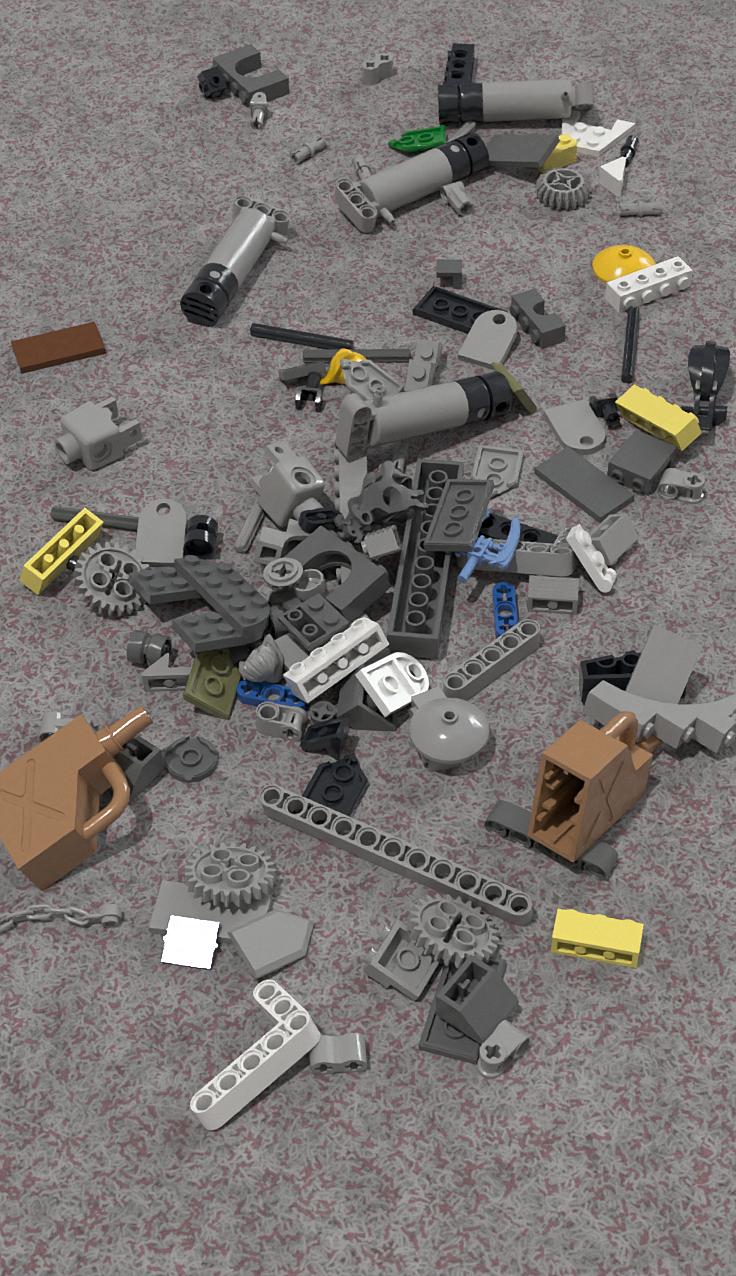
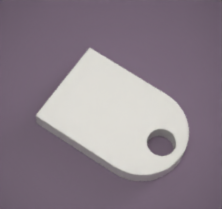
M401 652L393 653L355 674L384 717L411 704L412 696L427 691L429 687L428 676L423 666L414 657ZM409 670H411L416 677H414Z

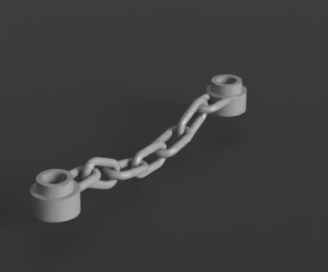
M49 904L30 905L23 911L2 913L0 919L6 917L7 923L0 926V931L16 921L46 919L50 916L64 917L67 921L81 926L88 923L101 922L103 927H116L121 920V907L116 904H105L98 908V914H89L76 907L61 909L52 908ZM46 908L44 910L45 914L33 915L32 909ZM71 911L84 915L81 919L82 921L71 918Z

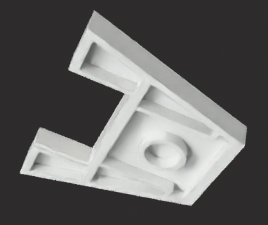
M571 110V117L562 119V134H568L577 142V152L599 157L635 130L636 123L617 120L610 130L600 126L595 127L581 122L577 123L580 118V112Z

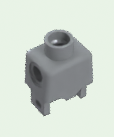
M110 397L96 405L88 401L61 417L60 423L63 436L55 439L54 445L64 463L70 464L79 459L88 469L96 470L124 457L123 449L142 440L140 422L135 419L118 428L112 422V420L119 417L116 399Z
M285 441L266 445L264 451L275 465L271 473L251 477L249 482L260 495L257 501L260 507L280 527L287 526L289 519L299 521L302 511L323 508L318 500L326 483L305 455L298 457Z

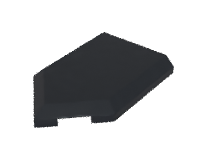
M352 753L344 756L342 760L319 764L302 796L350 817L368 784V780L362 772L355 754Z

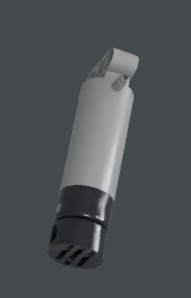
M568 78L462 83L459 85V92L457 84L438 85L439 124L459 123L458 115H460L461 123H466L467 121L476 123L564 119L571 117V110L589 111L592 110L594 105L593 84L571 86L570 79Z
M470 132L357 183H353V181L347 178H341L336 182L334 200L360 231L371 232L375 228L376 218L383 216L386 221L393 224L395 219L390 212L440 190L441 186L461 181L487 169L489 165L487 147L478 134Z
M244 195L237 196L234 199L233 222L181 298L180 306L186 318L196 325L205 327L213 326L219 321L270 240L287 244L288 238L285 236L288 233L290 214L288 212Z
M494 371L383 396V389L377 387L373 399L365 401L357 393H352L346 396L341 404L335 445L348 461H356L362 457L367 447H376L505 416L512 407V390L506 377L502 373Z

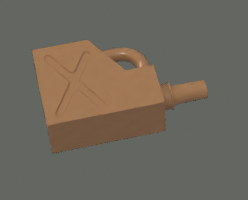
M139 706L110 727L105 724L97 732L81 714L0 771V839L18 869L41 891L97 852L98 833L115 822L124 813L129 803L130 788L125 778L126 774L114 756L120 751H124L122 746L154 723L142 706ZM112 787L113 798L110 804L99 812L100 794Z
M623 711L600 730L579 720L542 753L527 836L574 863L595 840H598L644 795L653 758L651 753L661 744L662 740L651 734L649 738H643L635 744L638 720L633 712Z

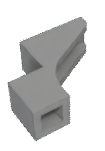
M417 339L414 360L409 359L405 391L432 385L437 366H440L442 343Z
M289 519L286 532L263 526L254 562L268 565L273 560L285 557L311 533L303 531L298 521Z

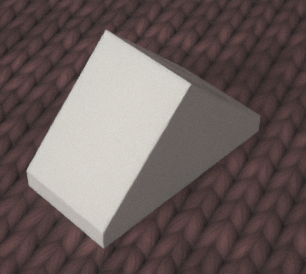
M626 157L618 158L600 166L599 183L618 197H621Z

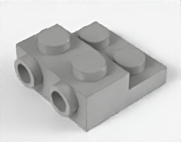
M397 920L391 928L386 925L379 934L377 940L381 944L377 949L372 947L364 958L363 962L367 966L363 972L384 987L388 988L392 985L415 1001L420 996L441 958L438 961H434V954L424 955L425 948L416 947L417 940L409 938L411 932L407 931V925Z

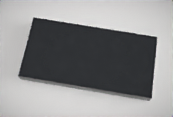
M433 286L412 309V315L469 334L474 322L481 314L491 310H505ZM499 319L496 320L494 323L502 324L504 320Z

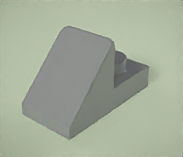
M165 654L142 672L145 692L184 691L192 667H171L170 654Z

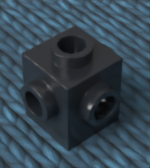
M219 66L201 71L197 76L201 93H204L205 98L210 96L213 99L220 97L227 88L226 77L221 73Z

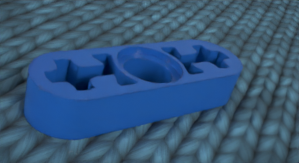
M506 582L498 583L493 587L492 600L496 639L505 633L504 625H508L509 630L518 624L515 588ZM501 593H506V600L502 601ZM501 610H508L512 614L509 616H502L499 614V612Z
M243 680L237 685L238 700L246 705L258 707L263 702H273L299 707L305 711L310 706L309 703L303 700L299 701L298 704H294L297 700L301 699L296 697L290 687L248 680ZM270 694H278L280 696L274 701L266 698Z

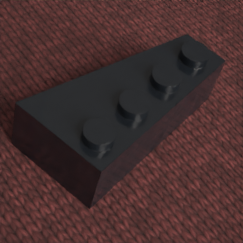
M635 650L625 652L621 657L615 658L613 655L580 661L579 690L581 701L586 702L589 692L603 680L625 691L641 652L636 653ZM687 684L681 698H685Z

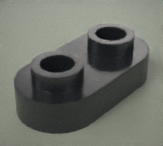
M333 508L305 510L300 513L298 524L307 533H313L319 526L327 530H334L338 528L334 523V518L342 513Z

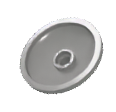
M439 698L424 704L414 713L410 721L409 735L414 748L427 759L443 764H456L474 758L484 749L489 738V724L484 713L474 704L458 698Z

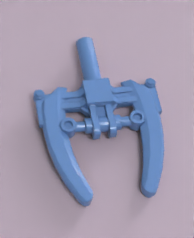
M488 509L486 510L483 521L489 517ZM517 517L512 519L510 532L505 544L499 543L497 545L493 542L492 538L485 540V536L481 535L480 538L477 537L472 552H454L456 556L464 555L468 558L467 563L457 577L459 582L466 583L475 567L482 566L484 562H488V565L491 567L501 566L502 570L507 569L520 538V520ZM489 550H497L498 554L489 552Z

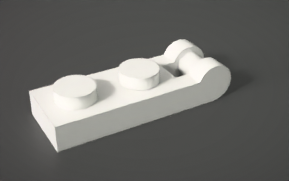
M580 524L571 528L566 540L597 588L601 592H609L617 577L616 572L606 566L603 555L595 549L589 533L584 531Z

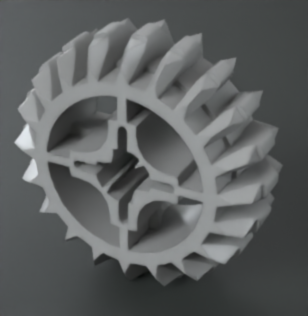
M551 168L550 171L546 170L544 174H540L539 179H537L536 194L539 202L544 203V206L550 205L551 209L558 208L559 211L561 208H564L567 211L568 208H572L575 210L576 206L581 207L582 203H586L589 198L590 183L587 175L582 174V171H576L575 168Z

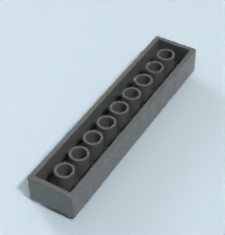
M417 458L412 490H423L424 494L415 499L421 503H427L429 508L422 511L408 510L387 631V641L389 643L387 647L390 650V654L401 652L412 657L438 659L454 552L425 551L423 544L447 479H464V462Z

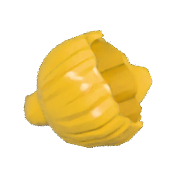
M340 349L332 358L330 368L320 384L325 385L337 382L346 385L340 360L361 361L366 360V358L348 349Z

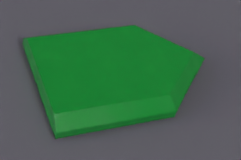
M443 125L407 131L402 134L399 140L393 139L387 144L394 149L408 153L434 149L446 143V128Z

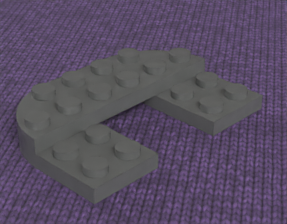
M187 555L184 558L175 559L174 568L143 569L139 572L129 573L128 582L149 604L203 597L218 612H208L197 616L186 615L183 618L172 620V629L194 652L249 644L263 637V631L267 630L270 612L267 600L238 572L233 570L229 564L216 563L199 559L194 555Z

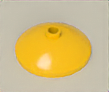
M614 245L605 248L594 257L592 269L599 280L607 283L653 266L655 261L641 248L631 245Z

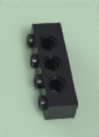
M452 44V50L448 51L443 85L457 84L459 92L460 84L471 83L475 60V44Z
M489 513V517L482 522L477 537L480 538L482 535L485 536V539L507 540L512 520ZM520 523L519 541L554 544L558 535Z

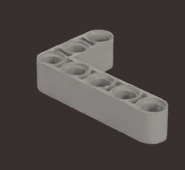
M579 524L564 526L554 544L519 541L514 551V556L506 570H502L501 566L491 567L488 565V562H484L482 566H476L474 570L559 577L569 576L574 572L580 560L566 538L571 528ZM493 539V542L497 545L499 543L505 544L506 540ZM489 550V552L498 554L497 550ZM456 556L457 566L464 568L468 561L467 556Z

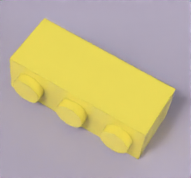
M558 909L552 935L551 952L637 968L644 924L628 919L608 918L601 914L580 913L573 909Z

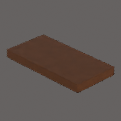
M95 321L11 341L21 374L106 354Z

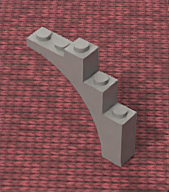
M603 680L589 692L583 709L585 714L603 725H606L612 718L623 711L633 712L638 720L635 744L643 738H649L653 734L675 749L684 741L688 743L691 739H694L715 753H718L724 746L729 747L736 736V733L733 732L736 726V693L715 702L681 705L642 698L623 691Z

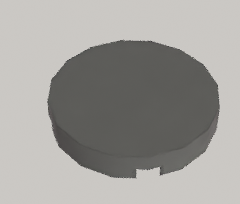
M190 736L182 737L174 741L165 753L166 770L171 777L180 782H199L209 777L215 771L218 763L216 748L203 737H197V739H190Z

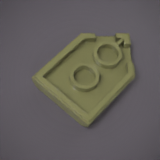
M492 362L490 366L493 370L502 373L506 377L515 397L530 414H534L537 407L524 389L501 363Z
M228 647L196 654L183 693L185 701L220 719L229 718L237 693V685L241 680L238 668L234 667L229 657Z

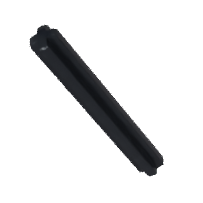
M630 306L628 308L621 375L623 383H631L634 376L640 311L637 306Z
M252 323L250 327V335L324 349H353L354 341L257 323Z

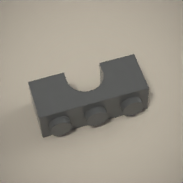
M535 289L512 295L509 307L510 313L520 322L521 328L529 333L534 343H537L541 349L565 342L566 325L556 313L544 315L545 300Z

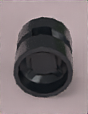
M196 515L189 519L183 545L186 555H194L203 560L213 556L218 534V523L215 519L207 515Z

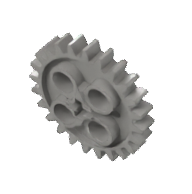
M106 541L102 548L99 543H96L94 549L88 547L86 553L82 552L75 564L73 576L76 578L73 585L79 586L76 593L84 594L83 602L91 601L89 608L92 609L98 606V613L100 614L106 609L108 616H111L113 611H116L119 617H121L123 611L130 615L133 609L138 611L141 604L146 603V600L128 582L129 575L125 572L134 573L143 569L148 570L150 565L142 564L143 556L135 557L136 550L129 553L127 551L128 545L120 549L118 542L114 544V547H110V544ZM119 562L121 567L115 578L114 585L110 594L106 595V589Z
M232 842L227 847L224 843H221L219 848L210 845L209 851L201 848L200 854L193 853L192 859H188L187 866L184 867L185 886H188V891L194 892L195 898L203 896L204 903L213 900L215 906L219 902H224L225 907H228L230 902H234L236 906H240V901L251 904L252 897L260 900L261 894L268 895L269 888L274 887L276 880L275 862H271V856H265L264 850L256 852V846L247 849L246 843H243L240 847H236L235 842Z
M436 894L434 899L426 895L425 900L418 899L417 904H413L407 919V923H409L407 931L411 932L409 938L417 940L415 946L418 948L424 947V955L434 954V961H438L440 958L444 959L446 966L450 962H454L455 966L460 968L461 963H464L470 955L475 956L482 962L488 963L490 957L494 956L500 940L497 938L499 931L494 929L496 923L488 921L490 915H481V907L472 908L471 901L464 904L459 896L455 901L452 900L449 894L446 895L445 899L439 894ZM460 918L461 922L457 925L452 938L448 943H445L446 937L452 931L456 920Z

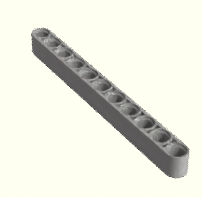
M267 785L260 791L259 799L263 811L274 820L444 895L449 894L451 898L457 899L459 896L463 903L471 901L472 907H481V911L513 925L525 926L532 920L531 898L522 891L280 786ZM272 799H279L274 804H268ZM296 809L302 810L299 814H291ZM319 820H327L322 825L315 824ZM343 830H350V833L347 835H339ZM366 841H375L371 846L363 845ZM392 851L400 852L395 857L387 856ZM416 862L425 863L420 868L412 867ZM440 873L450 874L445 879L437 877ZM469 883L475 885L471 890L462 888L465 884ZM491 895H499L501 897L497 901H489L487 899ZM516 906L527 908L520 913L513 911Z

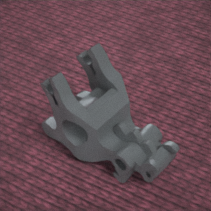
M389 460L382 463L379 473L370 472L365 475L360 495L348 500L349 513L347 518L342 520L344 517L342 514L334 518L335 525L342 531L336 533L338 538L343 542L348 541L352 545V540L355 538L354 543L358 544L362 541L364 532L371 531L369 524L383 525L387 521L406 522L408 515L400 514L406 509L422 511L429 508L427 503H421L415 499L424 494L423 490H411L397 484L392 478L394 464Z

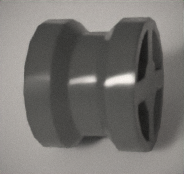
M319 701L310 708V725L336 719L335 707L330 702Z

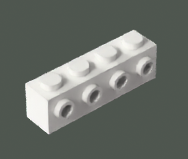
M677 256L607 282L605 299L618 313L626 311L630 306L636 307L649 303L655 299L690 287L692 269Z
M366 617L355 620L351 627L344 632L334 635L326 645L313 650L310 656L302 662L293 664L283 676L293 694L309 703L383 650L389 643L378 623Z

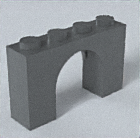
M251 44L212 58V68L219 66L221 73L226 77V86L249 107L253 95L257 92H262L266 95V102L290 94L289 78L280 70L259 77L242 76L261 68L260 52Z
M319 526L283 557L299 561L303 571L317 569L321 572L333 566H344L351 569L348 578L325 598L349 624L391 588L388 580L389 574L382 565H375L366 554L357 552L350 542H343L333 530L328 531L322 526Z

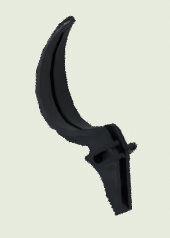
M706 341L705 345H694L690 349L688 370L695 394L694 406L680 407L687 413H693L699 420L700 430L711 431L712 426L721 424L727 417V406H717L716 396L729 368L730 350L728 347L717 345L716 341ZM700 401L710 402L709 407L700 406Z

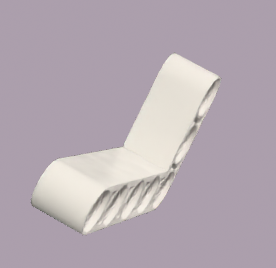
M265 980L259 983L253 991V996L265 1016L275 1027L199 1090L190 1101L191 1110L207 1130H215L225 1124L310 1051L320 1040V1032L309 1013L273 980Z

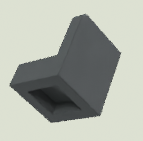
M437 259V278H453V289H461L462 260Z

